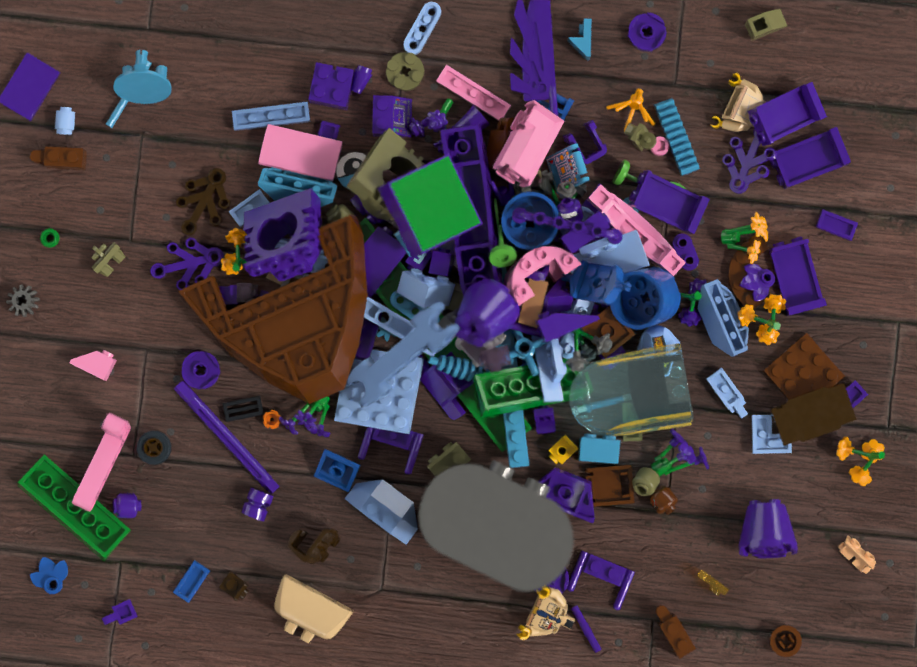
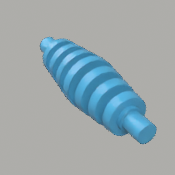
M441 355L438 358L430 356L428 363L437 366V370L442 371L444 368V373L449 374L451 371V376H457L461 380L465 377L466 381H471L472 379L474 382V375L489 372V368L484 367L482 370L481 366L476 367L472 364L473 361L469 362L465 358L461 361L459 357L454 359V357L448 356L446 359V355Z

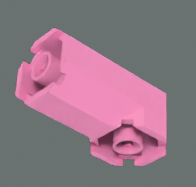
M535 100L525 104L527 109L524 112L520 110L517 113L510 127L513 131L510 132L509 138L493 165V168L497 169V175L512 184L516 181L520 182L519 186L523 188L531 185L564 123V120Z

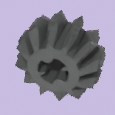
M21 284L19 290L13 287L14 295L8 293L12 300H8L6 303L13 304L9 310L11 312L15 310L16 316L22 313L23 317H27V311L33 315L32 307L39 308L38 305L34 304V302L40 301V298L34 297L37 291H31L32 287L29 285L25 288ZM20 298H25L27 303L19 302Z

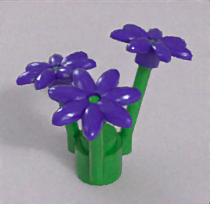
M327 396L311 404L307 403L301 410H298L293 419L287 421L279 417L280 423L292 434H298L293 426L299 420L298 424H305L306 429L311 434H317L319 437H329L330 432L324 431L323 423L330 407L328 405L330 398ZM311 406L312 408L310 409V411L304 414V412ZM315 410L319 412L323 410L319 424L316 426L314 422L317 419L312 418V414Z

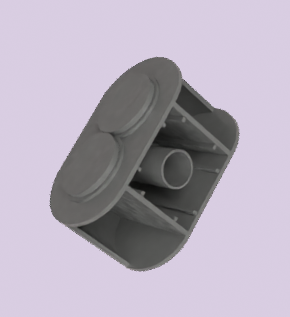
M494 460L489 469L478 465H459L439 474L426 489L419 514L422 533L432 548L511 588L521 591H533L543 588L553 582L563 572L573 550V531L570 521L562 508L554 501L546 498L550 487L531 478H527L524 486H521L510 480L515 470Z

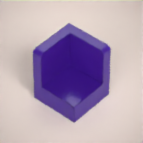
M238 285L218 286L226 306H239Z

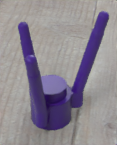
M491 180L490 184L498 205L506 206L512 199L511 196L515 195L513 184L509 183V189L506 186L497 188L494 181Z

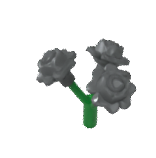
M580 328L572 331L574 333L575 351L573 352V357L565 361V364L573 372L582 371L589 364V361L595 359L596 352L598 355L603 352H609L613 344L609 338L610 334L607 333L599 338L591 336L580 330ZM582 336L592 340V343L596 344V347L594 345H588L587 342L583 340ZM578 339H579V341H580V343H581V344H580V347H581L580 350H579V345H578Z

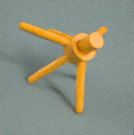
M636 89L635 94L631 95L630 100L606 107L607 110L616 108L615 111L618 112L626 106H630L631 111L624 131L628 124L631 123L635 110L640 109L645 122L649 121L652 126L655 125L642 105L644 100L642 89Z

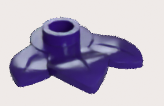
M756 264L744 266L747 275L742 279L740 287L753 291L754 301L766 298L769 294V287L775 282L773 272L768 269H762ZM764 275L768 277V281L764 279Z

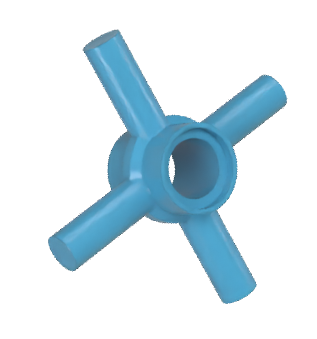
M512 329L517 342L514 350L497 357L499 364L518 357L526 361L532 376L538 375L539 371L534 362L533 355L536 348L549 342H543L542 338L532 342L524 338L522 332ZM523 346L530 347L527 352L520 351Z

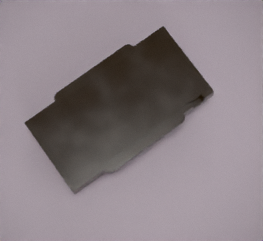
M844 383L830 388L823 387L789 399L787 403L770 409L783 446L799 440L805 442L841 428V425L857 420Z

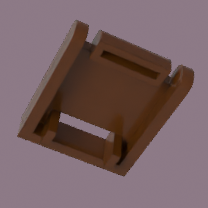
M631 465L585 469L587 473L593 472V476H586V480L591 481L593 499H595L593 507L634 503ZM620 475H628L629 494H622Z

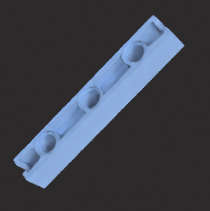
M367 296L364 313L366 319L401 339L405 338L415 329L409 320ZM380 312H387L389 314V320L386 323L379 321L378 315ZM428 349L424 351L426 354L434 357L435 353L432 354L431 351Z

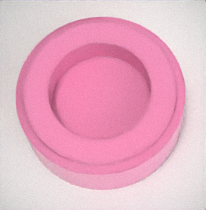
M656 137L657 143L650 150L656 156H663L669 150V142L664 137Z

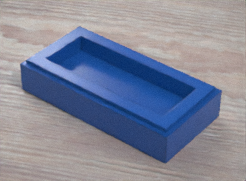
M194 560L173 593L190 603L211 570Z

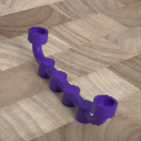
M516 208L512 213L513 221L518 224L530 220L534 221L537 225L548 224L556 229L566 228L573 230L575 233H588L596 238L600 236L606 237L607 241L612 245L619 244L623 239L622 232L618 229L606 230L600 225L593 227L584 225L581 221L570 222L560 216L552 218L545 216L542 212L534 214L527 212L524 208Z

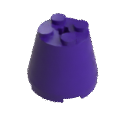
M483 279V281L472 283L465 291L455 320V324L460 328L456 336L476 347H482L487 342L510 329L517 321L520 312L518 303H515L513 297L509 294L510 290L500 282L491 279Z
M778 499L769 500V503H761L758 500L750 501V505L746 509L739 541V555L746 557L748 554H752V556L757 558L786 557L788 552L797 554V542L786 506L781 504V501Z

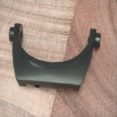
M548 179L533 180L530 186L524 188L519 186L520 182L516 181L513 184L514 189L522 193L552 194V186Z

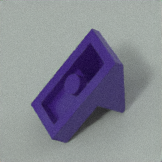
M560 278L545 296L542 312L549 311L553 313L571 310L573 297L567 292V281H562Z

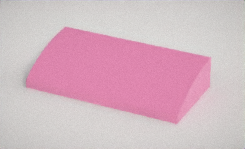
M268 124L258 164L333 181L342 150V141Z

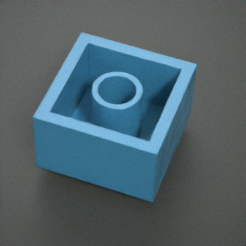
M584 434V437L579 438L578 461L618 464L620 440H616V436L604 435L603 439H597L595 434Z

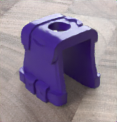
M593 120L584 123V126L599 150L586 158L580 148L573 150L574 152H581L584 164L595 161L607 152V146L599 138L595 130L597 126ZM571 133L562 136L566 144H577Z

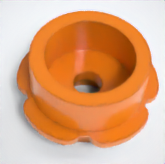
M270 410V412H266L263 415L265 427L276 429L279 426V417L281 416L278 415L277 411Z

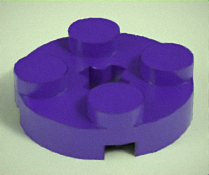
M654 13L637 15L633 18L628 28V38L631 44L641 51L651 52L659 48L666 37L665 24ZM649 27L651 29L650 32L652 33V35H648L647 37H645L643 35L644 32L642 31V29H647Z
M204 351L189 354L182 364V377L190 387L199 390L213 386L221 373L218 360L212 354ZM197 366L206 367L204 375L196 374L198 371Z

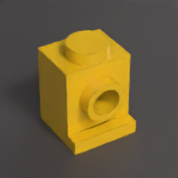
M564 435L548 450L550 452L548 457L555 464L559 462L562 465L579 448ZM564 447L566 453L564 455L559 454V448Z

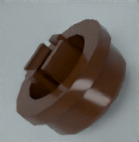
M789 625L777 627L770 636L772 650L782 657L795 655L802 645L800 633Z

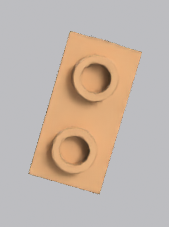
M847 536L845 542L839 544V552L848 560L853 556L856 557L852 564L861 573L867 574L871 568L874 569L876 564L874 556L868 551L865 552L855 538Z

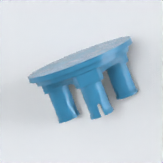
M137 50L133 68L129 65L124 66L122 74L115 79L113 85L115 93L124 100L138 104H152L165 100L169 97L172 90L171 83L167 79V67L159 65L155 68V72L150 71L147 66L148 52L142 50L141 55L140 50Z

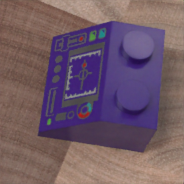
M373 95V137H379L388 128L392 129L400 137H411L409 125L412 123V99Z

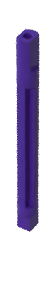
M184 380L181 381L174 388L176 393L262 487L272 495L280 486Z

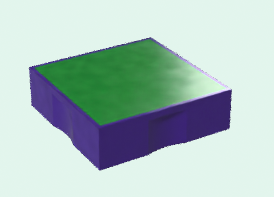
M450 154L378 188L389 213L398 226L400 236L411 258L422 255L483 224Z

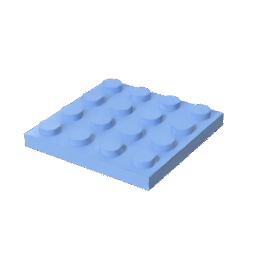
M372 350L371 358L376 362L387 352ZM419 357L414 359L388 381L393 390L383 399L377 400L367 407L361 408L359 405V401L366 393L364 384L359 381L357 384L348 387L346 385L345 389L339 392L334 421L410 434L424 359ZM354 359L350 373L363 360Z

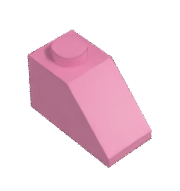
M103 350L102 353L95 351L71 359L69 363L107 381L117 360L112 358V353Z

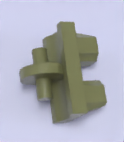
M629 123L624 131V134L628 136V139L632 141L636 149L641 152L643 148L647 150L654 148L657 143L655 135L649 133L646 126L639 123L638 127Z
M115 242L106 251L105 249L108 246L104 243L100 248H97L95 245L92 247L95 253L91 258L94 261L97 260V262L91 268L97 274L100 272L108 277L114 270L107 264L108 261L113 258L117 263H121L126 257Z

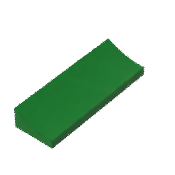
M565 364L566 374L560 381L563 401L544 402L539 374L532 376L528 365L476 374L473 380L478 395L481 418L588 398L593 391V387L586 366L582 371L573 372Z
M44 454L19 480L18 487L100 559L105 561L129 534L131 529L97 500L90 512L73 505V498L80 485Z

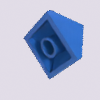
M325 449L314 477L349 492L361 465Z

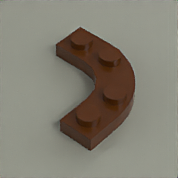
M756 234L742 245L748 248L753 246L754 240L760 241L759 249L761 251L757 254L758 256L770 248L762 237H756ZM737 250L729 264V285L743 307L746 304L753 305L754 310L764 300L754 301L753 291L740 287L742 279L747 275L744 266L750 264L751 259H748L750 254H747V252Z

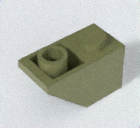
M780 9L764 12L747 19L745 22L752 41L787 27Z

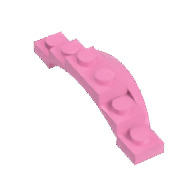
M599 185L589 196L587 201L598 211L604 212L608 216L612 229L620 230L622 235L634 230L638 231L647 259L655 266H660L674 276L686 263L648 221L616 195L608 192L602 185Z

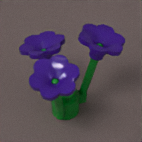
M674 429L670 430L673 439L665 450L654 458L655 462L651 464L652 469L658 473L659 477L664 474L667 476L671 472L693 464L698 465L702 463L706 469H709V464L702 447H699V456L696 457L693 448L688 446L687 441ZM678 445L680 453L676 455L677 457L670 461L667 458L663 459L672 447L675 448ZM677 461H686V463L680 464L678 466H671L673 463Z

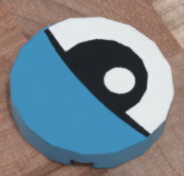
M353 152L341 158L337 164L336 173L342 186L349 189L347 184L366 155Z

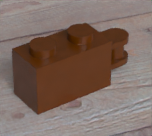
M500 118L497 130H491L487 158L489 169L497 170L493 168V165L509 138L510 132L513 131L510 127L514 118Z
M45 146V151L34 150L30 153V159L33 162L44 164L48 169L86 170L87 151L83 148Z
M657 606L655 611L661 621L658 625L677 657L681 659L694 651L696 648L675 614L671 615L665 606Z

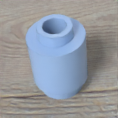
M60 107V110H56V134L72 135L75 124V112L71 111L72 108Z

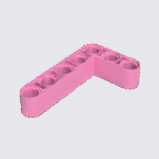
M111 413L107 415L103 423L102 429L105 434L72 501L73 505L89 512L95 505L131 429L127 420Z

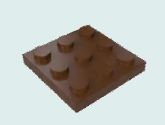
M805 333L763 370L788 400L823 387H833L845 377L808 333Z

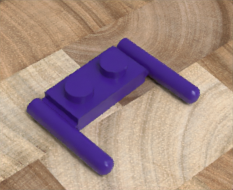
M367 427L358 453V459H365L370 441L373 439L411 451L404 470L406 474L410 475L413 471L424 435L410 431V434Z
M581 550L567 590L570 592L574 591L581 571L621 587L613 605L615 610H620L635 572Z

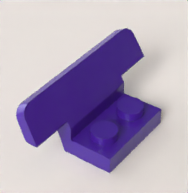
M452 352L446 355V359L448 356L456 358ZM424 359L420 377L421 382L452 420L458 419L466 412L455 397L474 382L472 379L471 381H466L465 377L463 380L458 379L457 376L453 377L451 376V371L449 374L444 373V368L442 371H439L436 365L430 367Z

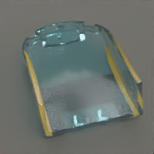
M681 343L637 350L593 362L577 374L570 389L569 401L575 419L581 426L583 425L591 433L599 436H621L691 426L694 416Z

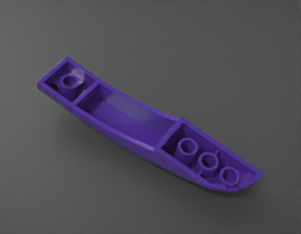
M481 124L440 130L444 156L450 154L483 223L455 238V254L463 295L472 283L483 281V279H491L503 284L502 269L492 265L489 260L490 251L499 245L493 191L490 184V170Z

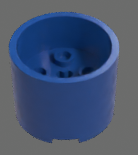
M524 192L513 197L505 206L501 219L503 238L506 243L514 248L515 251L527 254L536 248L550 246L557 235L558 229L548 224L537 225L535 222L533 223L534 228H526V222L518 224L513 221L512 213L516 208H524L530 213L542 212L545 216L556 218L559 217V212L555 204L547 196L537 192Z
M647 267L625 273L622 282L630 283L631 288L630 291L621 290L616 300L610 304L615 318L624 326L632 329H644L671 319L676 314L681 302V293H679L674 276L659 267Z

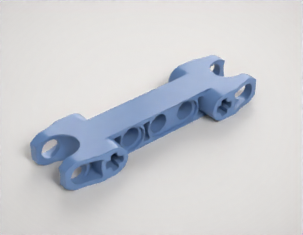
M442 302L436 303L414 316L410 322L415 329L378 361L374 362L369 357L352 370L346 385L348 387L357 384L359 381L364 384L366 393L359 401L361 408L367 407L388 395L393 390L388 381L427 348L434 354L452 340L460 328L457 324L450 325L445 329L439 326L437 318L445 308Z

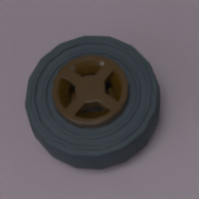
M149 431L139 438L137 453L143 462L149 465H158L168 459L172 445L170 439L164 433Z

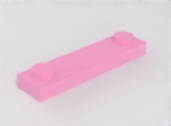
M448 65L445 66L436 80L443 87L498 121L506 115L511 107L510 104Z

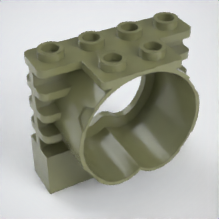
M390 128L379 136L347 184V187L359 196L363 207L371 215L378 219L393 222L395 220L389 213L378 190L379 187L385 184L382 178L383 171L390 170L398 177H401L426 164L422 162L423 157L419 156L417 158L413 154L414 150L412 148L410 150L405 148L404 146L407 142Z

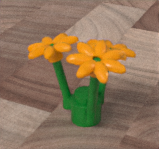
M757 212L755 217H751V225L724 229L721 233L722 244L727 245L728 249H737L750 254L748 256V259H751L750 264L757 261V254L761 251L759 249L761 242L754 240L753 246L748 248L735 244L740 241V235L756 233V237L764 236L765 242L768 241L766 219L763 216H759Z

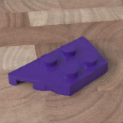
M556 467L538 481L550 487L546 498L558 504L565 513L594 523L595 514L591 481Z

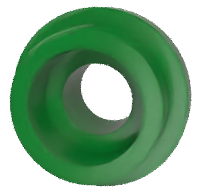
M45 229L40 235V241L45 247L52 248L59 243L60 236L54 229ZM49 235H53L51 242L47 241Z

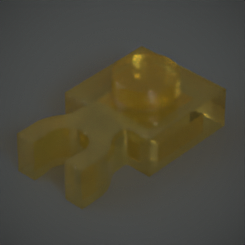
M700 570L696 575L711 586L709 590L717 596L720 593L725 596L729 591L727 587L703 570Z

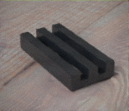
M261 396L222 403L226 422L264 415ZM257 401L258 403L231 410L227 408L228 406ZM259 408V412L229 417V414Z

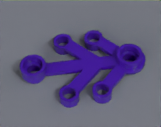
M755 128L753 130L755 137L747 156L742 147L743 142L739 137H733L730 140V145L735 149L742 165L740 173L736 169L735 158L731 154H726L722 159L732 176L729 184L730 189L737 194L745 192L750 183L760 178H766L769 175V169L764 165L759 166L755 173L748 175L750 169L768 160L772 161L777 156L773 148H767L764 154L755 158L760 146ZM738 140V145L734 146V142ZM772 151L773 155L768 157V153ZM728 158H732L730 163H726ZM762 169H766L764 174H760ZM738 181H741L740 186H736Z
M188 238L186 240L187 248L195 249L204 255L196 258L179 248L178 244L171 242L167 246L168 252L180 256L185 261L166 266L156 263L151 267V275L156 279H162L166 276V273L187 268L183 277L176 283V287L182 290L179 287V283L185 282V288L188 287V282L198 265L206 263L201 274L195 277V283L198 282L199 277L206 279L214 266L222 264L221 259L224 258V253L219 248L213 247L208 249L199 244L196 239ZM190 240L195 241V245L193 247H189L188 242ZM176 245V251L171 252L170 246ZM213 254L218 255V259L216 261H213L211 259V256ZM158 268L163 270L161 275L156 274Z

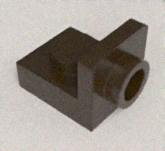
M232 571L229 572L219 588L232 596L235 601H238L239 598L243 600L249 592L247 589L249 584Z

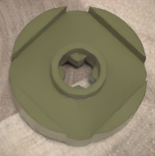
M403 52L396 54L387 64V79L394 88L401 91H411L417 88L423 80V63L413 53ZM403 67L411 70L408 72L409 76L405 77L404 74H400Z

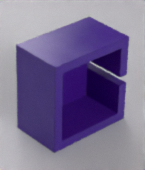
M316 62L308 99L309 102L347 110L354 70L338 66L334 70L333 65Z

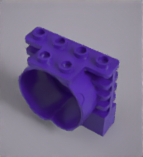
M311 188L244 212V231L248 234L245 236V242L247 243L245 251L247 254H245L244 259L247 263L244 264V269L251 276L255 277L271 272L278 281H283L313 270V265L323 248L318 238L319 230L317 229L319 227L317 218L321 217V199ZM295 233L288 243L275 249L282 237Z

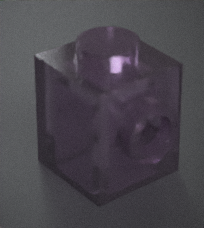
M507 345L480 351L479 361L484 370L490 369L492 373L501 371L502 366L511 365Z

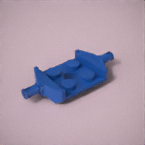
M582 260L581 265L574 270L573 274L564 275L563 273L561 276L562 281L570 282V296L578 300L611 304L616 300L621 290L630 291L631 288L630 283L622 282L624 273L622 268L615 264L607 266ZM602 281V285L597 288L599 282Z

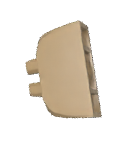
M287 574L282 578L274 605L276 613L287 620L284 631L293 635L297 626L303 628L304 631L300 639L307 643L312 640L314 635L324 639L334 637L354 611Z

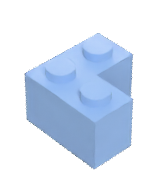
M411 269L409 271H402L397 293L422 308H428L440 302L444 306H449L455 284L448 281L449 278L445 276L429 277L423 275L421 270Z

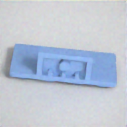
M637 230L624 234L622 241L617 245L610 244L605 237L579 249V253L573 255L580 263L582 260H585L589 263L607 266L615 264L622 268L624 274L649 266V261Z

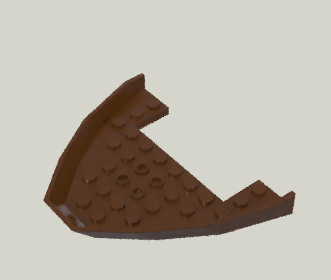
M348 215L318 229V238L330 265L329 267L229 311L214 276L178 291L232 357L269 384L309 404L345 389L360 343L368 293L364 236L357 217L354 215Z

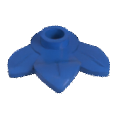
M43 557L39 564V572L30 574L31 581L36 587L44 588L47 593L57 594L63 587L62 581L68 575V566L65 560L55 564L51 559ZM51 581L56 582L55 588L50 586Z

